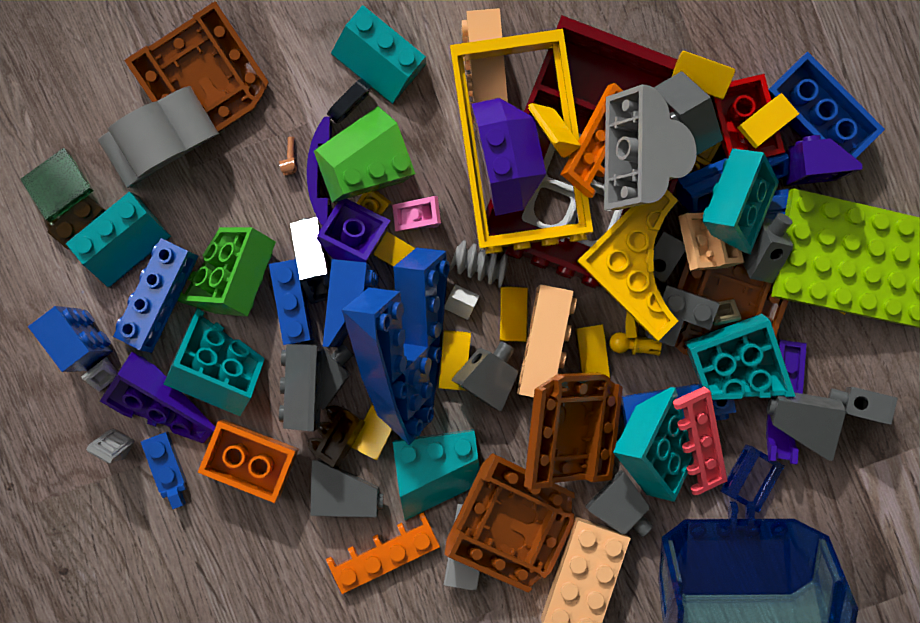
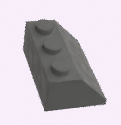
M286 344V350L281 352V366H285V377H281L280 394H284V405H280L279 422H283L284 429L314 432L320 428L323 345Z

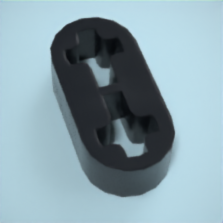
M363 78L359 79L328 110L327 115L336 124L341 123L369 95L372 87Z

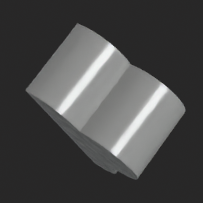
M642 84L606 97L604 210L616 211L658 201L665 194L669 180L686 176L695 164L697 151L692 133L683 123L670 119L666 100L658 90L651 86Z
M188 86L125 115L108 128L109 131L98 139V142L125 186L130 188L219 133L191 86Z

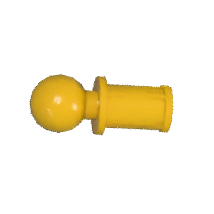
M618 332L613 334L609 340L610 348L616 353H624L628 349H631L632 355L646 353L660 356L662 343L650 338L637 336V338L630 339L626 338L625 333Z

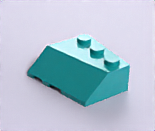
M197 308L163 385L241 416L251 399L265 358L241 340L232 339L223 332L224 327L217 322L215 324L211 323L203 317L205 313Z
M763 314L684 342L701 387L705 386L711 391L712 400L742 399V397H796L771 321Z
M670 387L635 407L620 439L616 443L613 453L646 495L675 502L688 474L687 466L693 463L692 452H683L682 445L689 441L687 430L678 429L677 422L684 417L682 409L677 410L674 408L673 401L677 398L678 394L676 388Z
M474 429L416 437L410 445L403 439L393 441L399 494L405 521L471 489L480 470Z

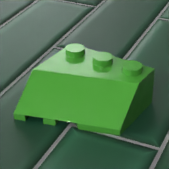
M379 106L314 150L332 203L404 183L416 174L397 122Z
M220 227L203 254L204 263L197 272L193 271L188 280L192 282L185 294L181 292L177 301L214 314L248 316L254 305L258 288L263 281L267 264L272 257L276 241L252 227Z

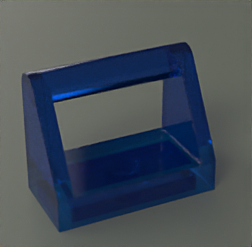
M746 444L727 477L728 481L723 484L720 492L759 513L785 465L778 461H768V455ZM759 457L771 464L772 467L751 503L739 496L738 493Z

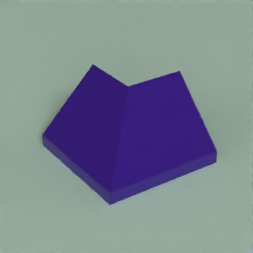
M349 199L340 200L318 232L316 239L332 259L366 263L391 220Z

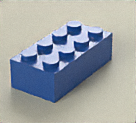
M808 51L769 88L771 100L782 93L798 111L799 115L788 124L802 138L812 135H820L821 139L831 138L855 158L885 130Z

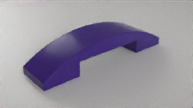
M324 117L318 125L311 141L307 159L309 197L313 210L322 226L330 215L331 201L328 198H320L321 171L314 150L332 138V120L330 117Z

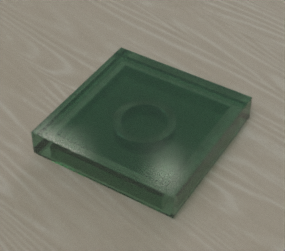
M65 148L58 151L20 179L48 222H52L94 191Z

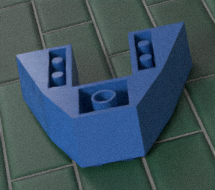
M417 247L393 267L395 291L368 287L342 309L359 372L377 416L408 445L431 423L434 416L433 407L439 364L442 357L441 344L447 276L450 270L446 251Z

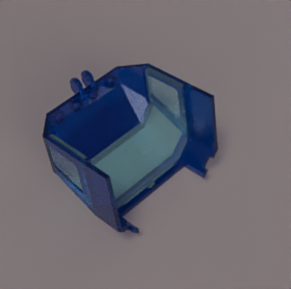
M730 501L728 519H685L662 536L658 583L663 623H856L859 609L829 536L796 519H755V505L753 501L746 502L745 519H737L738 505L736 501Z

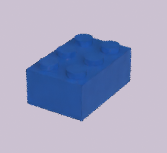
M54 306L28 326L61 372L88 371L113 352L109 346L111 341L104 332H98L93 325L95 322L94 318L85 309L82 311L80 308Z

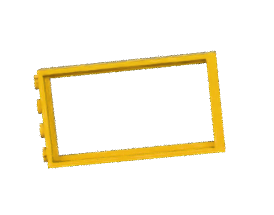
M563 29L450 45L479 250H485L486 254L503 252L502 247L514 246V250L531 248L530 243L542 242V246L559 244L558 239L569 237L570 242L587 240V235L593 232L589 199L574 186L578 216L577 224L489 236L464 61L553 48L563 121L575 138L579 140Z

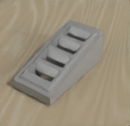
M110 429L90 443L86 450L110 464L125 459L134 444V440L116 429Z

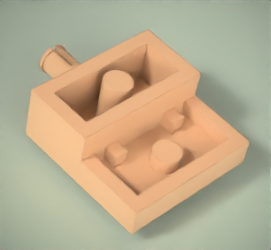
M686 213L678 216L690 271L728 268L744 263L742 251L710 234L703 223V213Z

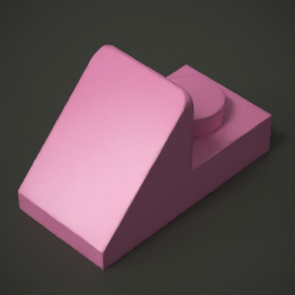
M438 196L392 205L396 232L418 228H436L441 224Z

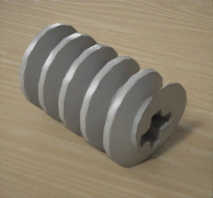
M463 240L456 248L449 271L457 265L458 274L461 275L467 269L468 277L471 278L478 272V281L481 282L487 275L489 285H492L498 279V285L501 288L509 264L508 256L503 254L498 260L497 253L490 254V256H487L485 250L477 253V244L473 243L469 249H466V240Z

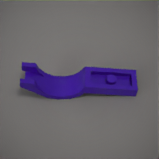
M778 340L777 342L795 393L803 394L807 343ZM767 414L766 440L768 461L775 462L776 458L790 460V464H798L799 449L796 447L795 439L772 424L770 415Z

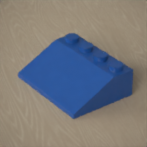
M332 259L323 347H339L349 334L342 309L368 287L378 288L379 275L375 273V270L368 263Z

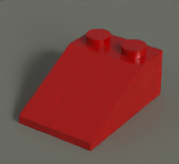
M765 74L731 81L723 100L710 96L723 140L720 142L727 159L732 148L764 152L766 157L785 153L780 131H777L755 149L738 129L743 122L771 101Z

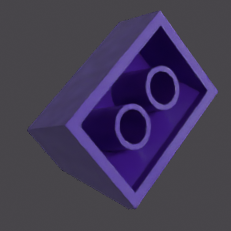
M820 135L803 137L802 141L795 142L796 145L789 146L786 151L789 157L788 175L783 177L784 186L837 181L862 170L863 167L860 161L831 138L821 139Z

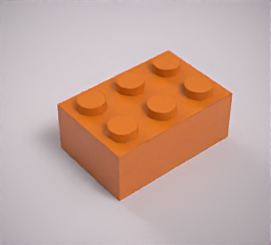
M223 419L217 422L197 473L276 503L281 497L299 448Z

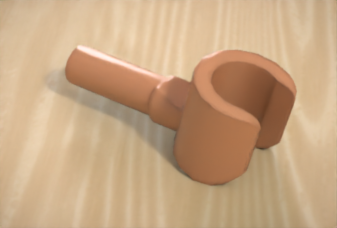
M288 137V159L279 161L281 172L284 176L294 174L297 171L294 159V137Z

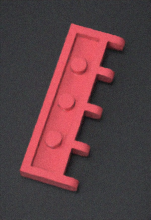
M704 386L673 401L674 408L677 410L683 409L685 418L679 420L677 425L679 430H687L689 441L682 445L684 453L692 452L694 463L687 466V473L697 476L698 483L691 486L693 495L702 494L728 481L711 391Z

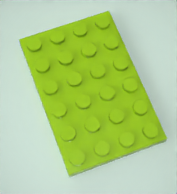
M795 188L790 189L785 215L792 220V224L786 232L793 244V249L774 281L771 297L920 329V217Z

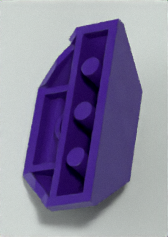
M501 98L473 103L471 106L495 216L523 211L546 176L535 119Z

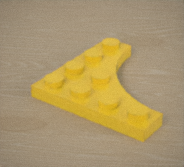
M668 190L656 202L631 207L577 260L656 341H659L678 322L658 291L653 273V249L657 233L664 218L678 201Z

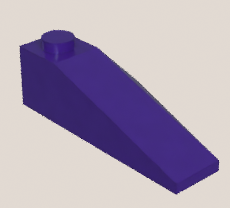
M131 352L100 402L124 416L132 418L135 414L148 419L147 424L155 427L157 423L170 427V430L175 434L204 443L215 430V426L182 392L163 385L166 376L154 364L147 361L144 357Z

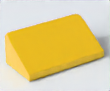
M682 51L671 77L682 71L705 93L723 100L736 69L687 51Z
M534 103L528 105V109L561 157L566 158L581 147L555 109Z
M501 286L499 341L526 342L528 288Z
M371 404L364 418L365 424L353 443L352 448L374 460H378L392 429L377 416L374 406Z

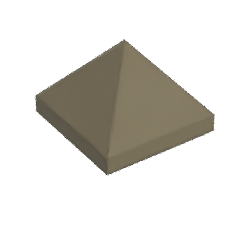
M735 299L718 302L720 305L713 321L714 326L741 321V315Z

